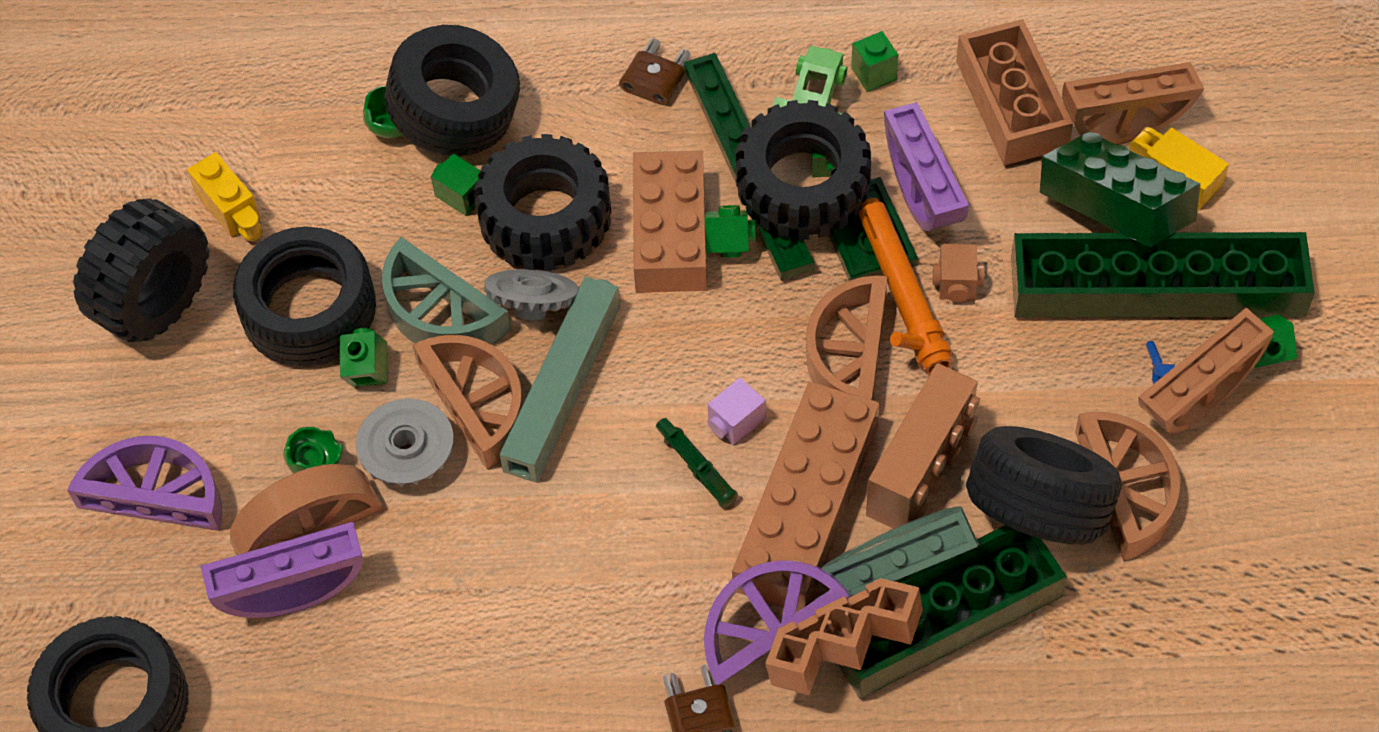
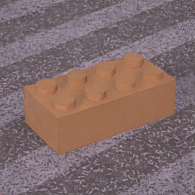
M1024 19L959 35L956 62L1004 166L1045 155L1059 146L1070 142L1073 121Z
M703 150L633 152V256L636 293L707 291Z
M936 363L868 479L867 517L891 528H896L925 515L928 504L925 502L930 493L933 495L938 493L945 477L942 474L947 464L952 466L955 463L961 450L960 440L963 435L969 437L976 425L978 417L974 414L980 402V398L976 396L977 380Z

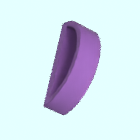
M918 102L884 111L887 144L895 176L906 205L917 224L923 230L931 231L964 221L968 215L969 204Z
M139 436L124 439L105 447L88 459L78 470L67 490L76 508L217 531L220 530L222 522L221 497L207 464L193 449L170 438ZM149 463L141 488H137L125 469L134 465ZM163 463L175 464L189 470L173 481L154 490ZM115 475L120 485L105 483V481ZM200 480L205 486V498L177 494Z
M350 522L201 566L208 599L216 609L238 617L263 618L297 612L333 597L356 578L363 564V556L354 523Z
M780 560L766 562L740 573L716 597L705 625V655L717 685L723 683L769 652L778 628L792 621L797 624L815 615V610L843 596L847 599L852 594L829 572L801 561ZM773 571H791L782 622L780 623L752 579ZM803 574L817 579L830 589L796 613ZM740 588L743 589L770 631L721 621L728 603ZM719 634L754 641L726 661H722L719 648Z

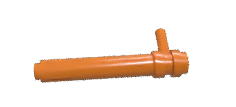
M878 198L867 199L862 202L858 216L883 275L888 276L887 284L908 331L907 333L894 332L890 337V343L894 347L914 350L917 364L920 368L924 369L926 374H931L936 363L949 368L953 362L951 359L953 352L949 343L943 340L945 333L940 322L934 320L885 204L879 202Z

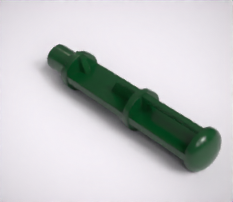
M667 418L661 419L656 424V428L664 436V443L669 447L672 446L688 464L687 467L691 470L695 479L705 486L718 501L720 507L726 508L731 506L738 497L737 491L730 487L714 469L713 464L707 461L684 435V431L681 428L674 427Z

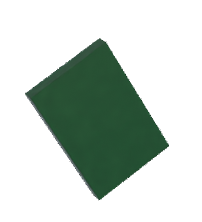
M881 177L871 179L867 199L878 198L879 202L885 204L911 267L917 266L918 257ZM859 216L852 220L848 217V225L840 231H836L835 228L830 229L829 237L849 281L866 276H884Z

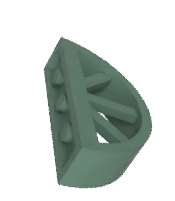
M400 237L391 248L386 257L382 272L383 290L394 324L410 341L417 343L436 336L462 335L492 344L511 330L506 309L494 303L493 300L486 297V295L406 239ZM404 271L411 275L407 277H401ZM427 287L432 290L410 313L396 299L397 290ZM442 299L451 304L452 326H438L421 321ZM463 313L476 322L463 325Z
M952 507L928 514L882 533L841 554L824 565L822 569L836 577L854 596L866 590L865 585L879 578L890 581L898 580L976 548L979 543L963 508Z

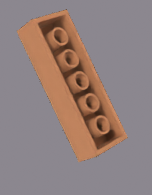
M808 381L732 569V579L745 570L766 562L793 560L809 563L820 568L825 565L878 427L879 402ZM773 571L752 579L767 603L784 608L791 571ZM803 574L796 612L810 604L818 583L817 579ZM742 588L736 592L747 596Z

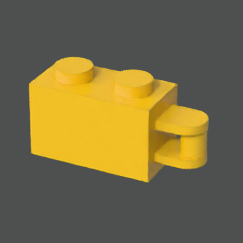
M1146 127L1129 144L1132 152L1145 158L1153 159L1158 164L1173 171L1181 172L1186 177L1201 183L1198 210L1224 184L1229 163L1172 127L1164 135L1153 128Z
M217 152L212 153L186 169L195 194L231 237L239 233L246 241H256L262 236L263 230L259 224L261 218L253 195Z

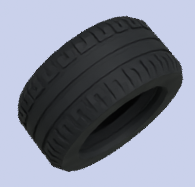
M304 226L274 233L254 246L243 258L236 270V276L233 280V299L245 334L257 351L273 361H278V363L291 366H311L335 360L340 357V335L353 334L354 330L360 328L370 329L371 323L374 320L376 295L365 257L351 240L329 229ZM312 274L328 276L342 285L338 298L330 307L311 317L287 318L268 309L273 294L283 284L296 277Z
M106 616L105 618L97 617L78 623L75 626L73 625L45 647L46 649L42 651L40 658L37 659L35 666L32 668V675L29 677V684L27 686V706L32 722L38 732H178L185 720V714L188 710L187 705L189 704V690L181 665L165 638L159 632H156L154 628L149 627L148 624L140 623L136 619ZM111 664H129L143 669L148 674L147 692L139 707L125 720L108 727L90 728L71 720V698L78 685L93 671Z

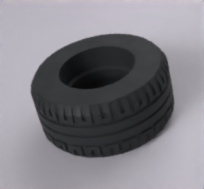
M443 24L428 27L407 37L394 53L384 92L385 107L394 126L416 146L431 153L451 156L453 153L457 156L476 154L495 145L508 130L519 99L521 85L519 73L509 54L488 35L473 28L460 25ZM437 79L457 81L470 88L479 99L469 102L451 101L433 92L426 82Z
M1001 426L995 427L982 436L970 468L966 488L971 501L978 509L1010 528L1052 542L1084 545L1094 542L1106 533L1122 489V482L1119 472L1108 460L1082 445L1035 429Z

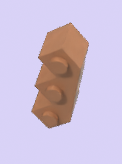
M879 578L865 585L866 590L846 599L843 596L815 610V615L797 624L792 621L778 628L765 663L771 685L810 695L822 660L861 670L872 635L911 645L923 611L919 587Z

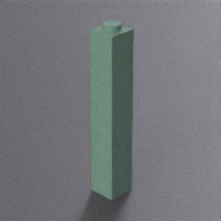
M584 277L576 298H574L500 452L504 473L538 483L620 308L618 286L604 279L595 280Z

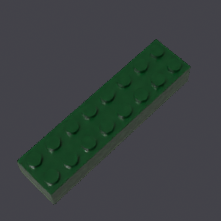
M1179 232L1170 235L1151 247L1122 233H1014L1011 268L1015 317H1235L1245 308L1249 309L1257 317H1269L1277 314L1283 317H1306L1315 294L1306 232Z

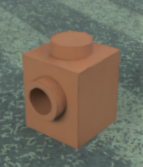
M941 244L939 264H933L932 275L933 285H939V299H948L954 302L975 300L977 286H984V265H978L977 244Z

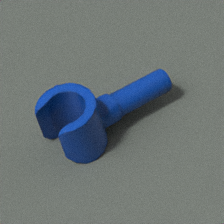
M1148 341L1146 347L1152 360V382L1154 384L1173 369L1175 364H1162V359L1155 342Z

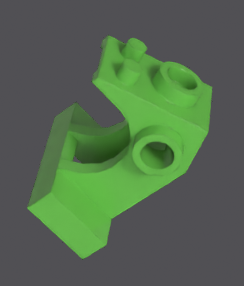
M810 46L806 56L800 55L796 66V75L799 78L792 100H798V103L816 100L818 105L824 107L827 103L830 104L835 87L843 86L846 79L848 67L843 65V53L835 52L828 48ZM809 80L826 81L823 93L807 91L806 88ZM775 97L773 106L779 104L780 107L787 106V101L791 100Z

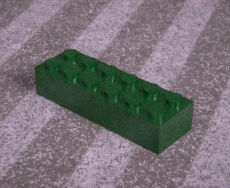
M1004 525L978 538V547L895 580V582L919 587L923 611L911 645L872 635L861 670L839 665L858 698L862 699L1062 598L1067 576L1043 540Z

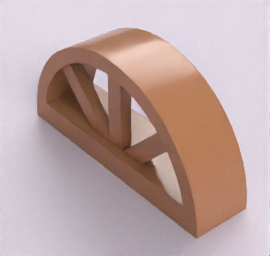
M1191 62L1064 82L1062 99L1080 135L1087 132L1097 133L1108 141L1120 144L1133 141L1146 127L1159 131L1177 120L1198 100L1204 90V86Z
M866 276L847 281L828 292L815 306L808 321L806 332V364L813 383L873 401L888 276ZM869 303L866 328L848 310L849 308ZM835 316H838L862 343L821 339L819 336L825 326ZM818 351L860 357L832 374L822 362ZM860 372L858 389L844 383Z
M1245 308L1138 397L1139 406L1169 433H1178L1190 428L1215 410L1242 383L1264 354L1274 331L1249 309Z
M443 335L431 337L413 344L418 366L486 470H489L501 461L500 452L524 404L519 377L512 363L500 350L491 344L469 336ZM460 362L454 381L442 363ZM473 364L482 366L499 377V379L465 397L463 396ZM506 389H509L512 394L511 406L507 416L472 409V407ZM483 425L499 429L490 437Z
M1109 412L1079 414L1075 434L1080 445L1105 458L1116 469H1118L1129 448L1136 450L1151 463L1150 465L1119 471L1122 489L1109 524L1123 562L1131 560L1153 548L1163 538L1172 522L1180 494V474L1177 462L1167 444L1153 430L1132 418ZM1104 439L1118 442L1111 455ZM1160 477L1165 491V506L1124 486V484ZM1129 504L1157 518L1139 531Z
M343 464L316 466L291 474L268 486L253 497L236 516L230 530V542L236 555H240L350 522L355 523L383 510V507L369 479L360 469Z

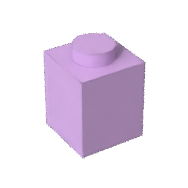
M738 378L708 403V425L716 436L719 438L725 437L733 445L738 443L766 419V400L741 378Z

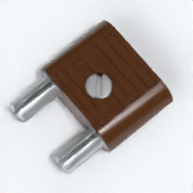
M651 38L644 51L637 52L620 79L619 86L629 94L665 105L685 74L684 62L688 61L691 53L688 50L681 49L674 62L655 55L661 45L660 41Z
M706 664L701 667L706 685L704 688L681 693L676 674L670 673L675 695H673L668 674L664 675L663 681L668 696L664 703L672 732H737L738 729L726 687L722 684L717 685L710 672L713 685L711 684Z

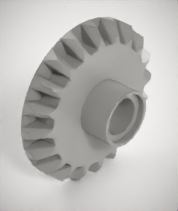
M528 269L506 270L492 274L485 280L484 285L486 297L493 300L496 304H503L505 308H514V315L524 320H540L546 316L547 310L557 311L560 308L569 307L579 290L577 284L565 276L547 271Z
M398 399L376 408L362 423L356 440L357 454L364 470H367L373 479L378 478L386 485L395 483L400 487L407 483L418 485L419 481L425 478L432 479L433 474L438 469L443 470L444 463L447 459L451 458V450L454 445L453 430L446 415L433 404L419 399ZM405 445H413L408 449H400Z

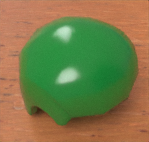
M379 86L369 91L363 108L365 126L376 136L384 138L402 137L403 135L394 126L385 107L384 92L386 86Z
M302 427L288 436L283 456L288 468L294 474L316 466L338 464L342 456L343 444L337 443L331 430Z

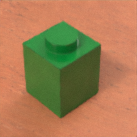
M883 31L852 43L851 69L866 92L897 80L899 54Z
M453 153L445 162L439 163L430 176L435 197L467 216L476 207L474 188L475 183L479 179L478 173L480 170Z

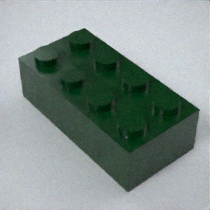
M1084 133L1042 156L1041 194L1148 247L1155 245L1197 219L1201 183L1186 177L1181 172L1168 169L1153 159L1138 155L1125 146L1108 141L1097 133Z

